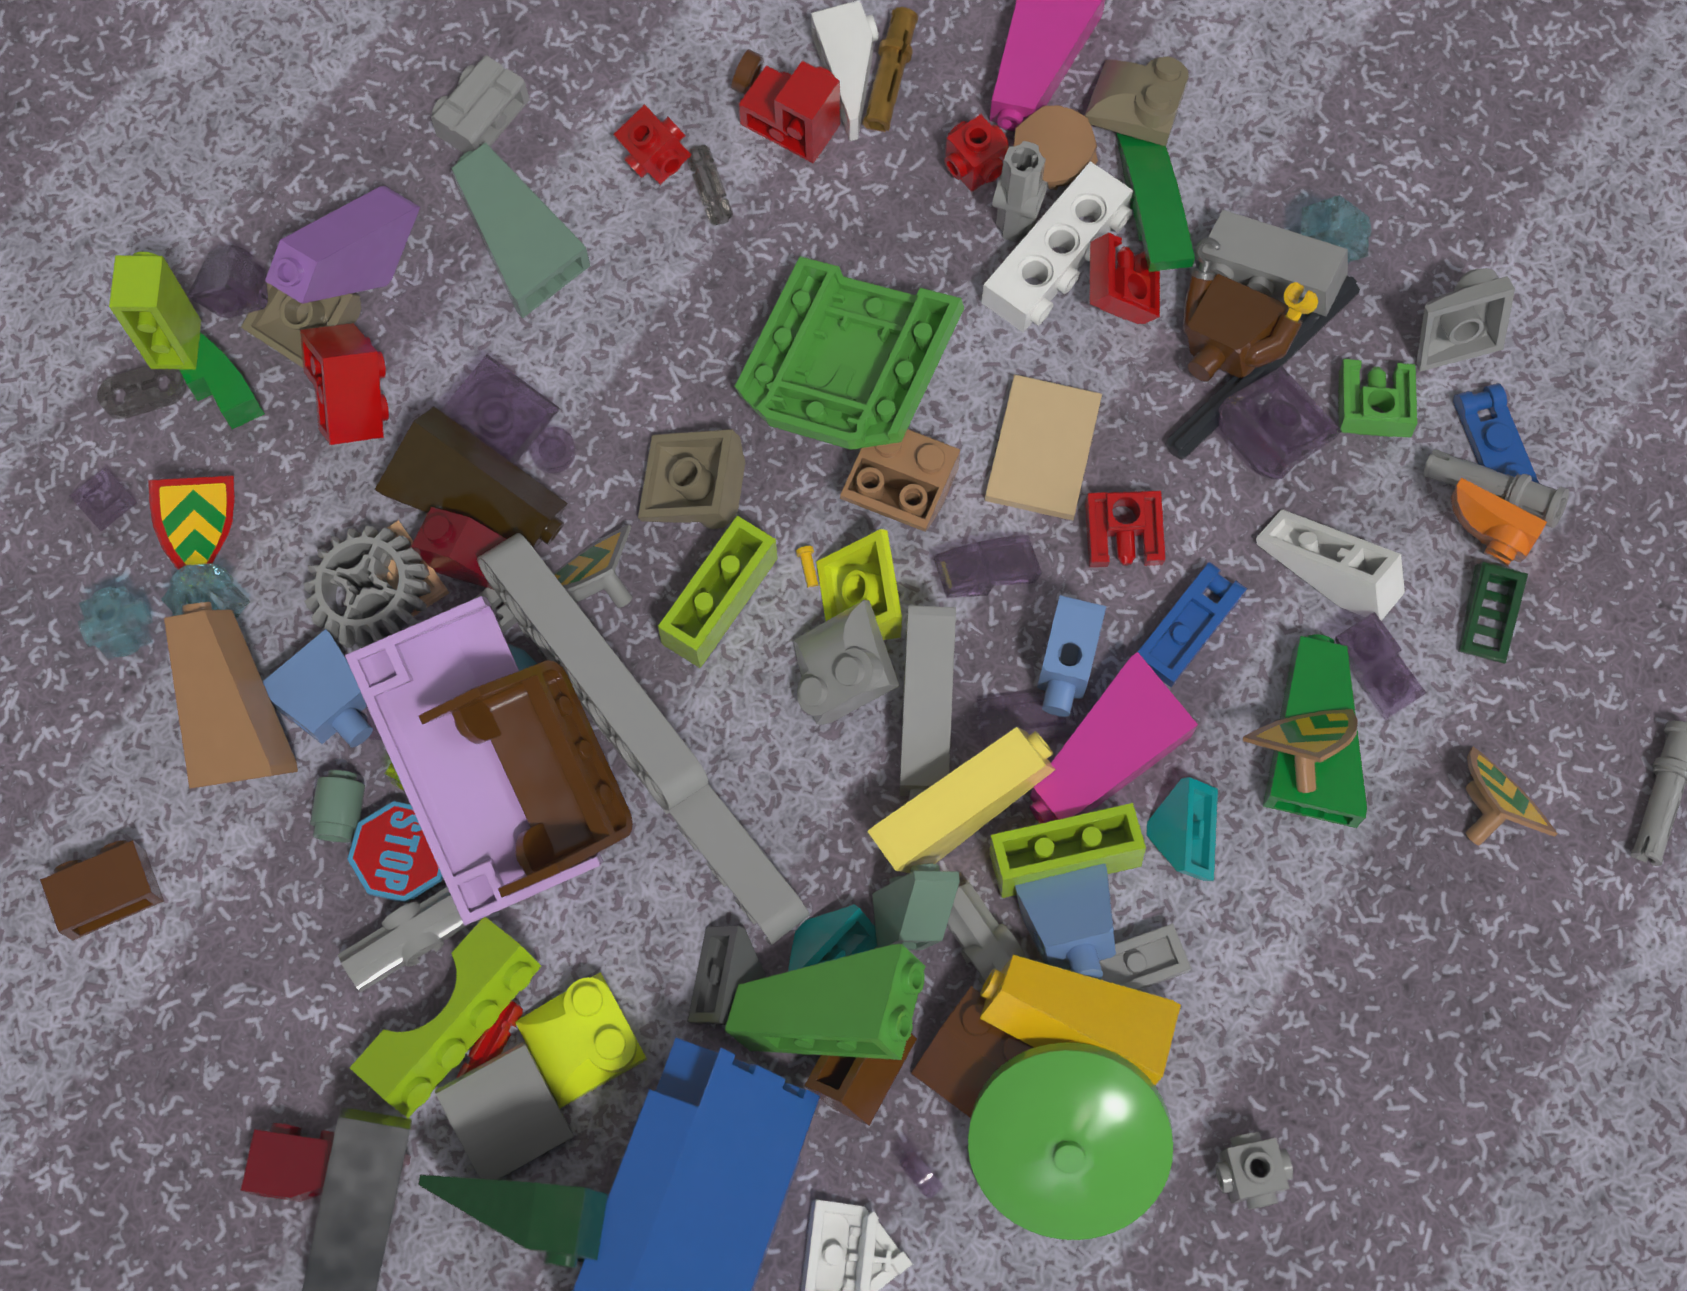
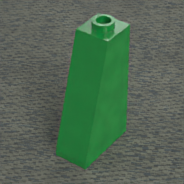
M1312 634L1307 637L1300 636L1292 651L1279 720L1321 711L1352 709L1355 713L1347 646L1335 644L1334 639L1325 635ZM1358 730L1357 735L1347 747L1328 759L1315 763L1316 790L1309 793L1297 791L1294 755L1273 750L1263 807L1352 828H1357L1366 818L1367 803Z

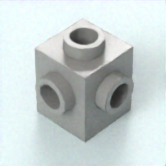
M1260 1132L1231 1138L1232 1147L1219 1153L1220 1162L1215 1164L1217 1180L1222 1193H1229L1231 1204L1246 1201L1248 1210L1277 1204L1276 1194L1290 1189L1288 1179L1293 1178L1292 1164L1285 1148L1279 1149L1277 1138L1262 1141ZM1253 1159L1261 1160L1265 1174L1263 1178H1258L1251 1173L1250 1163Z

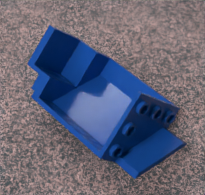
M675 1038L656 1091L651 1089L648 1091L608 1196L598 1260L584 1259L573 1291H754L801 1159L800 1152L820 1096L807 1089L785 1083V1078L758 1065L734 1059L735 1054L722 1047L719 1053Z

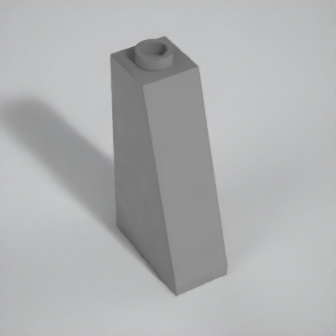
M908 605L899 796H909V801L949 774L956 607Z

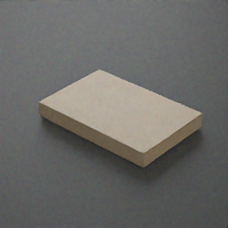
M1014 375L985 501L1073 521L1102 394Z

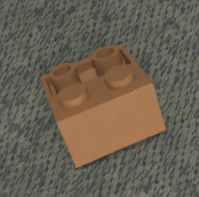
M907 429L902 442L861 448L840 494V499L926 532L939 514L957 474L961 449Z

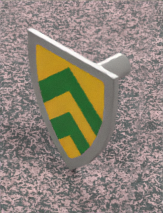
M629 524L591 544L553 573L576 603L603 589L617 608L624 607L632 600L633 597L615 573L632 528Z

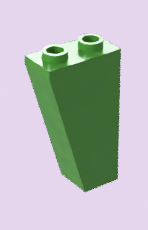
M892 944L739 984L725 1031L749 1051L901 1060L906 1041L912 1033V1017L917 997L924 986L925 965L903 944Z

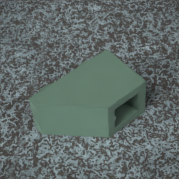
M938 864L915 865L910 868L909 874L890 878L889 885L872 893L877 948L892 944H903L909 951L924 950L941 942L959 886V871H940Z

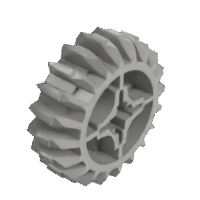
M366 525L360 536L355 529L348 528L346 541L342 542L338 537L331 536V544L334 547L331 551L327 552L323 549H317L318 556L322 559L320 565H307L308 571L315 577V579L303 583L304 589L312 595L304 601L306 607L311 612H315L311 617L312 621L319 628H324L323 631L326 629L334 640L339 638V643L346 648H352L356 643L361 649L372 644L373 640L377 642L388 637L390 634L393 635L402 631L401 627L406 623L409 626L416 625L418 621L411 614L413 610L427 611L426 603L419 597L431 593L430 586L425 581H422L430 575L429 570L424 564H420L422 558L411 548V542L404 536L399 535L395 537L396 535L391 529L383 528L378 533L373 526ZM391 560L395 561L398 569L399 581L397 590L393 589L386 580L387 574L390 572L388 566ZM375 584L380 590L372 588ZM338 586L346 591L344 605L347 608L343 617L340 615L336 604ZM355 586L360 587V588H363V589H362L361 592H360ZM386 607V608L383 609L381 612H379L378 614L374 615L377 610H379L380 608Z

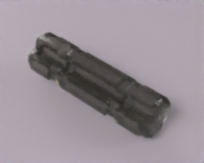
M695 145L689 150L692 155L687 159L690 170L696 172L692 176L703 206H708L705 209L708 221L713 226L726 224L733 216V211L729 200L723 199L727 194L716 165L711 164L714 162L711 150L707 145Z

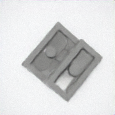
M525 1042L516 1045L435 1090V1094L480 1179L498 1180L574 1137L568 1122L550 1092L547 1082Z

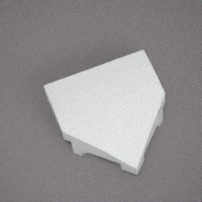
M823 1200L811 1201L801 1291H879L893 1278L908 1269L912 1262L895 1245L879 1223V1218L874 1211L868 1212L865 1206Z

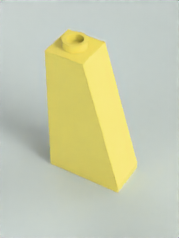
M1016 727L874 825L867 832L895 871L910 873L912 866L936 864L1056 769L1047 759L1053 752L1036 731L1029 735L1028 732Z

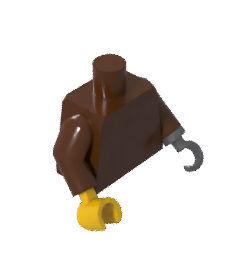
M1207 237L1198 242L1195 248L1196 259L1200 262L1199 269L1194 268L1192 271L1184 302L1183 331L1188 337L1190 353L1194 356L1188 363V369L1195 378L1203 382H1208L1218 369L1238 378L1246 377L1255 368L1281 359L1287 354L1302 325L1301 315L1309 314L1317 308L1318 297L1309 290L1305 294L1304 299L1298 303L1304 286L1298 282H1293L1284 292L1285 303L1223 275L1217 274L1215 276V273L1210 271L1212 261L1203 256L1202 250L1206 243H1211L1216 250H1219L1221 246L1217 240Z

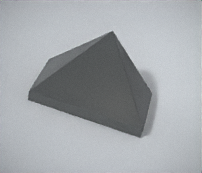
M740 926L706 927L687 1022L726 1025L738 985L766 978L745 928Z

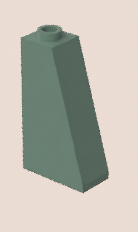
M486 142L475 151L466 152L460 157L457 164L451 168L458 190L515 310L522 319L590 267L586 246Z

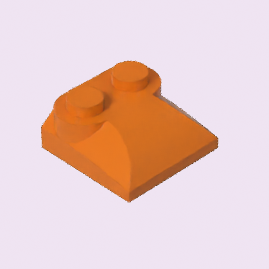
M1462 477L1451 495L1452 510L1459 523L1468 533L1479 539L1481 543L1487 545L1484 551L1485 555L1506 566H1509L1513 560L1522 562L1527 557L1547 523L1545 520Z

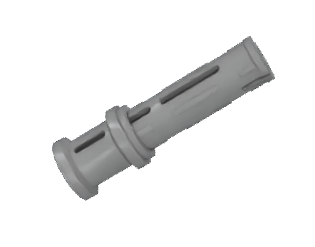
M1434 449L1432 454L1429 455L1424 469L1425 477L1445 482L1454 487L1457 486L1462 477L1547 522L1546 526L1554 528L1560 521L1569 498L1568 488L1561 486L1556 490L1533 482L1532 477L1525 473L1514 477L1451 456L1437 449Z
M1668 721L1665 725L1664 733L1667 735L1661 756L1654 759L1652 765L1653 772L1657 777L1634 849H1632L1630 854L1631 857L1646 863L1648 858H1651L1653 866H1660L1663 863V855L1685 786L1687 785V722Z

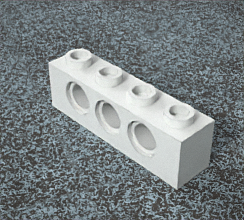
M1090 161L985 282L981 303L1023 333L1032 322L1040 325L1053 307L1051 300L1059 291L1063 294L1069 292L1080 275L1078 268L1085 260L1090 262V242L1110 232L1112 229L1119 232L1126 225L1132 214L1129 205L1133 190ZM1090 217L1093 220H1095V222L1087 223L1081 221L1079 218ZM1063 247L1069 252L1061 254L1053 251L1052 248ZM1037 278L1043 283L1032 285L1026 282L1025 279Z

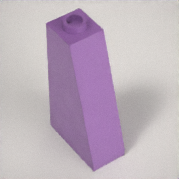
M380 186L280 239L265 281L302 304L387 286L394 276L420 207L388 187Z

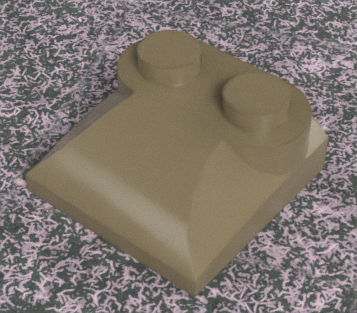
M1173 57L1155 58L1147 66L1120 60H1106L1085 117L1088 118L1090 125L1166 146L1188 84V70L1183 63Z
M265 281L241 328L303 368L300 330L355 323L361 312L360 296L357 293H351L302 304Z
M733 429L652 435L638 518L642 522H700L709 529H720L728 525L738 512L745 470V457L740 436Z

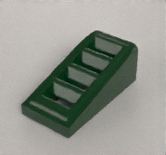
M1486 562L1475 565L1458 652L1503 664L1506 663L1528 573ZM1488 582L1509 587L1508 594L1504 595L1486 590ZM1483 600L1504 604V613L1482 607ZM1479 616L1502 622L1501 630L1479 625ZM1475 633L1499 639L1498 647L1494 648L1473 642Z

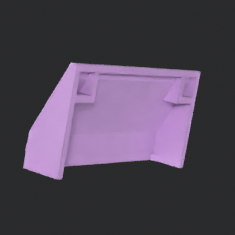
M480 596L345 655L464 926L602 864L603 859L600 852L561 873L501 898L498 888L525 875L523 868L516 859V840L521 832L531 827L491 740L475 744L462 736L455 726L452 713L423 725L418 715L475 687L519 671L486 597Z

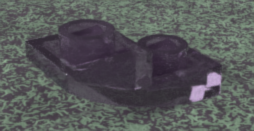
M1028 535L995 538L967 544L936 554L933 559L946 598L988 596L994 586L1036 583L1042 574Z
M1375 612L1335 637L1337 644L1347 646L1350 670L1385 721L1426 694L1425 690L1399 656L1402 649Z

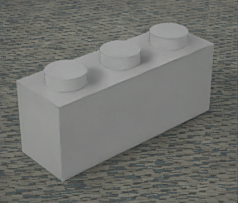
M1222 210L1208 238H1213L1219 242L1220 249L1216 250L1211 243H1206L1202 250L1203 256L1212 261L1210 271L1214 272L1215 276L1217 274L1223 275L1285 303L1284 292L1286 288L1293 282L1300 283L1304 286V290L1298 299V303L1304 299L1307 291L1314 292L1318 297V305L1313 312L1323 316H1327L1348 274V249L1226 210Z

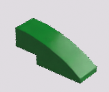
M200 333L196 369H179L196 400L200 401L213 395L222 415L232 430L264 415L265 413L241 373L216 345Z

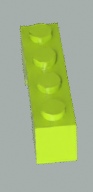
M483 917L451 953L456 965L457 977L453 994L444 1009L432 1021L411 1031L395 1032L383 1029L350 1066L354 1073L406 1118H409L418 1107L422 1106L429 1099L431 1092L451 1069L463 1060L465 1053L485 1030L494 1025L500 1013L520 991L528 986L532 977L542 967L522 945L487 917Z

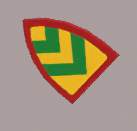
M234 476L148 480L152 524L159 543L175 568L194 584H198L209 571L229 535L234 511Z

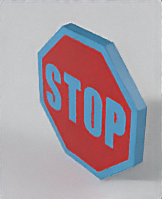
M393 801L358 822L347 860L368 895L407 903L442 881L443 876L410 804Z

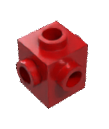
M645 104L613 134L628 150L629 154L624 160L641 178L649 173L660 185L669 176L675 174L692 155L680 142L686 135L669 117L661 122Z
M982 114L970 122H960L950 131L946 140L944 161L948 171L954 178L961 180L971 192L984 183L996 180L1002 174L1003 160L1008 151L1007 137L999 126L991 125Z

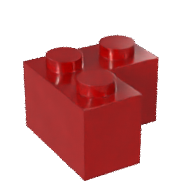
M801 61L793 74L785 71L778 72L766 65L739 103L740 125L814 164L840 126V80L829 70L823 67H814L804 61Z
M354 323L300 330L304 373L315 387L318 428L329 445L384 438L383 421H388L389 409L386 397L380 391V379L386 376L382 352L377 351L373 347L370 338L365 337Z

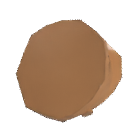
M1043 106L1031 114L1015 130L1013 147L1020 145L1023 141L1039 146V152L1046 159L1043 180L1048 182V189L1057 190L1060 186L1071 184L1090 161L1095 165L1098 162L1096 155L1097 143L1087 117L1074 109L1064 106Z

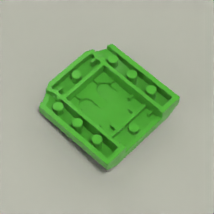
M800 256L735 384V388L739 396L771 427L850 450L902 442L963 313L964 305L962 299L920 288L916 296L843 276L839 266Z

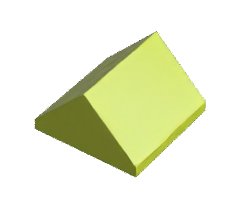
M879 529L816 561L825 621L863 600H869L883 640L901 638L902 613L887 530Z

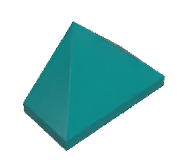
M1191 777L1181 778L1147 821L1146 836L1177 872L1202 881H1214L1218 788Z
M855 904L805 920L795 931L788 972L873 950L877 946L875 926Z

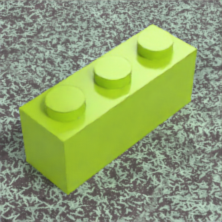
M136 252L133 255H115L109 308L150 369H196L201 319L165 258L150 252Z
M736 516L658 625L662 645L701 669L777 561L776 539L741 517Z
M1133 803L992 834L990 840V857L1001 899L1017 895L1015 885L1104 863L1106 864L1108 874L1142 867L1146 851Z

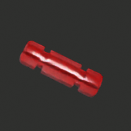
M511 1001L500 1013L494 1025L485 1030L468 1054L469 1058H471L469 1063H463L456 1079L502 1053L511 1036L509 1029L511 1026L516 1027L515 1022L523 1014V1009L519 1004Z

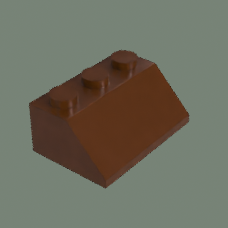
M972 986L942 1025L911 1075L969 1118H971L975 1101L981 1089L993 1073L1013 1057L1034 1048L980 1019L987 998L981 996L980 992Z

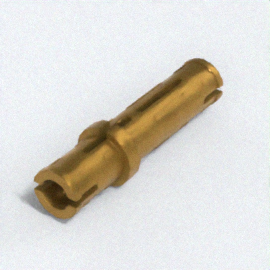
M897 7L895 10H892L886 39L880 42L878 54L881 58L866 115L863 119V126L867 129L881 132L890 130V122L904 68L912 58L913 49L910 45L915 26L918 22L917 13L909 8Z

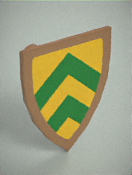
M1352 709L1297 715L1263 726L1243 736V741L1294 755L1297 791L1309 793L1316 790L1315 763L1322 762L1337 754L1352 742L1357 735L1358 719Z
M1473 746L1468 753L1467 761L1474 780L1466 786V791L1483 815L1466 831L1467 837L1474 844L1480 846L1506 819L1555 837L1558 833L1530 797L1490 759Z

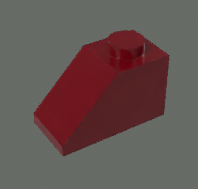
M431 507L411 547L429 567L433 568L435 573L493 589L484 577L477 558L507 539L470 517Z

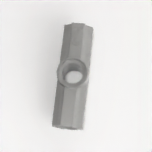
M1023 141L1020 145L1008 148L1003 160L1002 174L992 202V206L998 208L996 226L1000 228L1002 238L1017 242L1025 237L1036 225L1037 215L1043 203L1048 182L1043 180L1046 159L1039 152V146L1031 142Z
M968 882L965 885L959 886L947 928L963 948L961 949V954L966 963H973L981 975L978 981L984 985L990 972L994 968L1001 971L1013 955L1026 957L1016 938L1003 923H997L971 883Z
M448 887L422 903L417 901L411 902L395 910L384 919L380 929L339 953L338 957L356 988L363 992L404 965L408 967L420 963L418 958L430 950L439 951L444 946V940L468 925L464 926Z

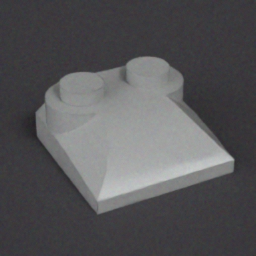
M1489 268L1473 269L1461 277L1454 291L1440 295L1426 303L1416 362L1419 372L1504 349L1515 288L1508 276L1499 278L1496 272Z
M869 600L857 603L793 640L801 674L797 687L798 703L807 714L814 716L815 722L818 725L832 723L900 686Z

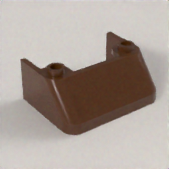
M552 660L541 662L475 687L418 715L423 725L452 713L458 732L467 740L475 744L491 740L531 827L521 832L516 840V859L523 868L525 875L498 888L501 898L561 873L631 834L633 821L629 807L566 671L558 663Z

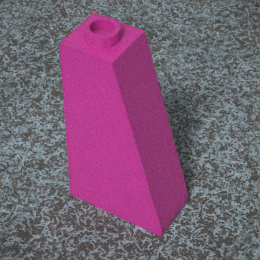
M1105 0L1016 1L992 97L989 121L997 123L1005 130L1015 131L1031 114L1041 107L1047 106L1100 21L1104 11Z
M1138 652L1129 658L1051 762L1056 770L1033 787L1030 796L1033 804L1030 805V810L1040 824L1090 813L1191 738L1198 724Z

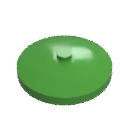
M1063 1042L1047 1044L1027 1050L1004 1063L993 1073L981 1089L972 1110L968 1133V1152L973 1174L987 1199L1002 1215L1020 1227L1038 1235L1061 1240H1085L1102 1237L1128 1226L1153 1205L1162 1192L1171 1170L1173 1134L1168 1109L1161 1094L1152 1081L1137 1066L1124 1057L1101 1047L1083 1043Z

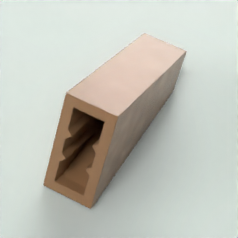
M211 602L183 605L182 615L165 617L164 623L189 789L298 772L293 752L233 611L212 610Z

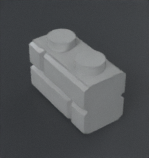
M487 55L476 66L469 65L460 76L459 86L449 97L442 96L433 108L431 120L437 137L464 154L468 151H475L485 142L491 147L530 101L526 83L522 77L508 68L504 69L500 63Z

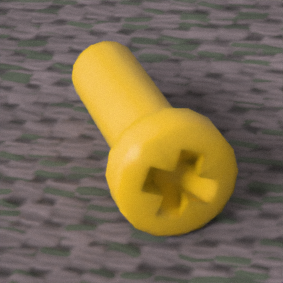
M803 546L796 550L797 557H801L807 588L819 586L812 559V554H814L813 546Z

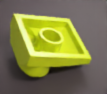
M601 972L592 977L575 981L566 992L515 1022L559 1108L568 1105L648 1060Z

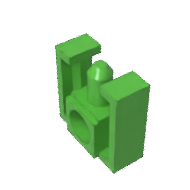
M1343 359L1339 370V432L1411 438L1417 426L1416 364L1397 363L1392 375L1394 389L1386 388V373L1380 367H1373L1368 373V387L1363 386L1360 391L1361 360ZM1371 407H1378L1382 409L1385 413L1377 412L1373 410Z

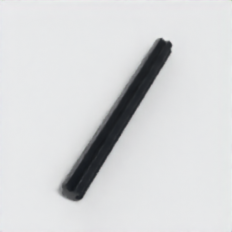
M1346 276L1327 316L1314 312L1301 315L1302 325L1283 358L1255 368L1246 377L1238 378L1233 376L1166 439L1165 445L1169 452L1180 460L1187 458L1359 294L1360 288L1356 284L1357 280L1352 276Z

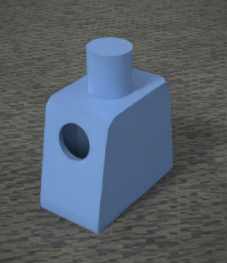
M1059 596L1037 688L1046 691L1042 706L1043 711L1052 715L1066 717L1070 715L1073 699L1083 698L1089 681L1106 606Z
M326 629L262 681L273 707L321 744L338 732L347 744L353 748L362 744L373 731V728L359 714L367 705L347 659Z
M1106 864L1015 885L1021 917L1044 963L1062 969L1070 968L1072 972L1101 979L1103 972L1099 961L1112 958L1116 954Z

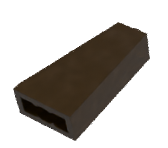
M434 406L413 421L374 489L383 496L429 513L431 507L470 517L506 539L516 533H520L534 549L542 541L549 545L555 539L564 525V522L559 517L568 504Z

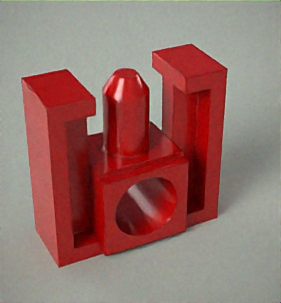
M1108 232L1091 241L1089 304L1135 324H1146L1159 318L1160 271L1148 272L1145 251L1134 256L1129 247H1122L1116 254L1115 269V247L1122 244V238Z
M1161 491L1087 494L1085 510L1089 568L1108 567L1110 563L1108 537L1115 536L1117 559L1122 565H1131L1136 558L1135 536H1142V534L1144 566L1163 565L1165 562V543ZM1119 506L1131 509L1135 514L1136 521L1131 524L1118 522L1113 515V509Z

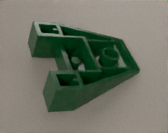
M420 1175L419 1186L527 1250L544 1253V1264L576 1268L577 1261L584 1262V1259L598 1260L608 1194L584 1187L537 1182Z

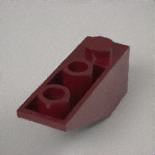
M272 1123L270 1132L254 1129L240 1191L251 1195L303 1202L322 1195L335 1132L321 1130L319 1139L302 1137L301 1127ZM406 1153L403 1166L409 1165L411 1156Z

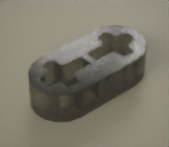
M145 366L106 379L98 389L97 400L104 411L112 418L127 419L177 403L185 394L186 382L178 369H150L149 366ZM167 376L170 380L168 390L160 392L157 388L160 385L159 378ZM123 389L127 394L124 396V404L116 405L113 401L116 398V391Z

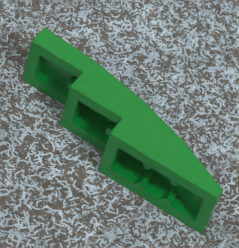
M1116 132L1125 185L1133 190L1129 206L1134 212L1138 239L1143 241L1148 272L1193 267L1195 256L1188 223L1166 146Z

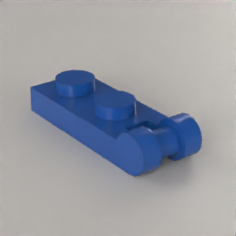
M1500 383L1485 386L1483 392L1473 394L1471 391L1455 394L1453 403L1478 464L1514 477L1525 473L1532 477L1533 482L1539 483L1508 409L1507 395L1503 386ZM1489 409L1493 419L1481 422L1478 411Z
M1211 562L1204 567L1138 651L1157 676L1171 688L1248 590L1238 581L1231 583L1221 576V569ZM1207 589L1221 598L1217 604L1203 595Z

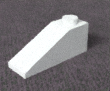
M860 0L811 13L812 38L822 66L840 80V116L850 141L858 139L873 58V41L878 40L875 20L872 15H865Z
M1282 509L1256 537L1258 546L1337 606L1378 623L1383 620L1405 593L1400 553Z

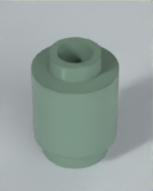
M343 770L328 771V777L317 779L310 825L314 826V838L341 843L352 841L353 832L356 831L357 824L360 822L365 785L357 781V774Z

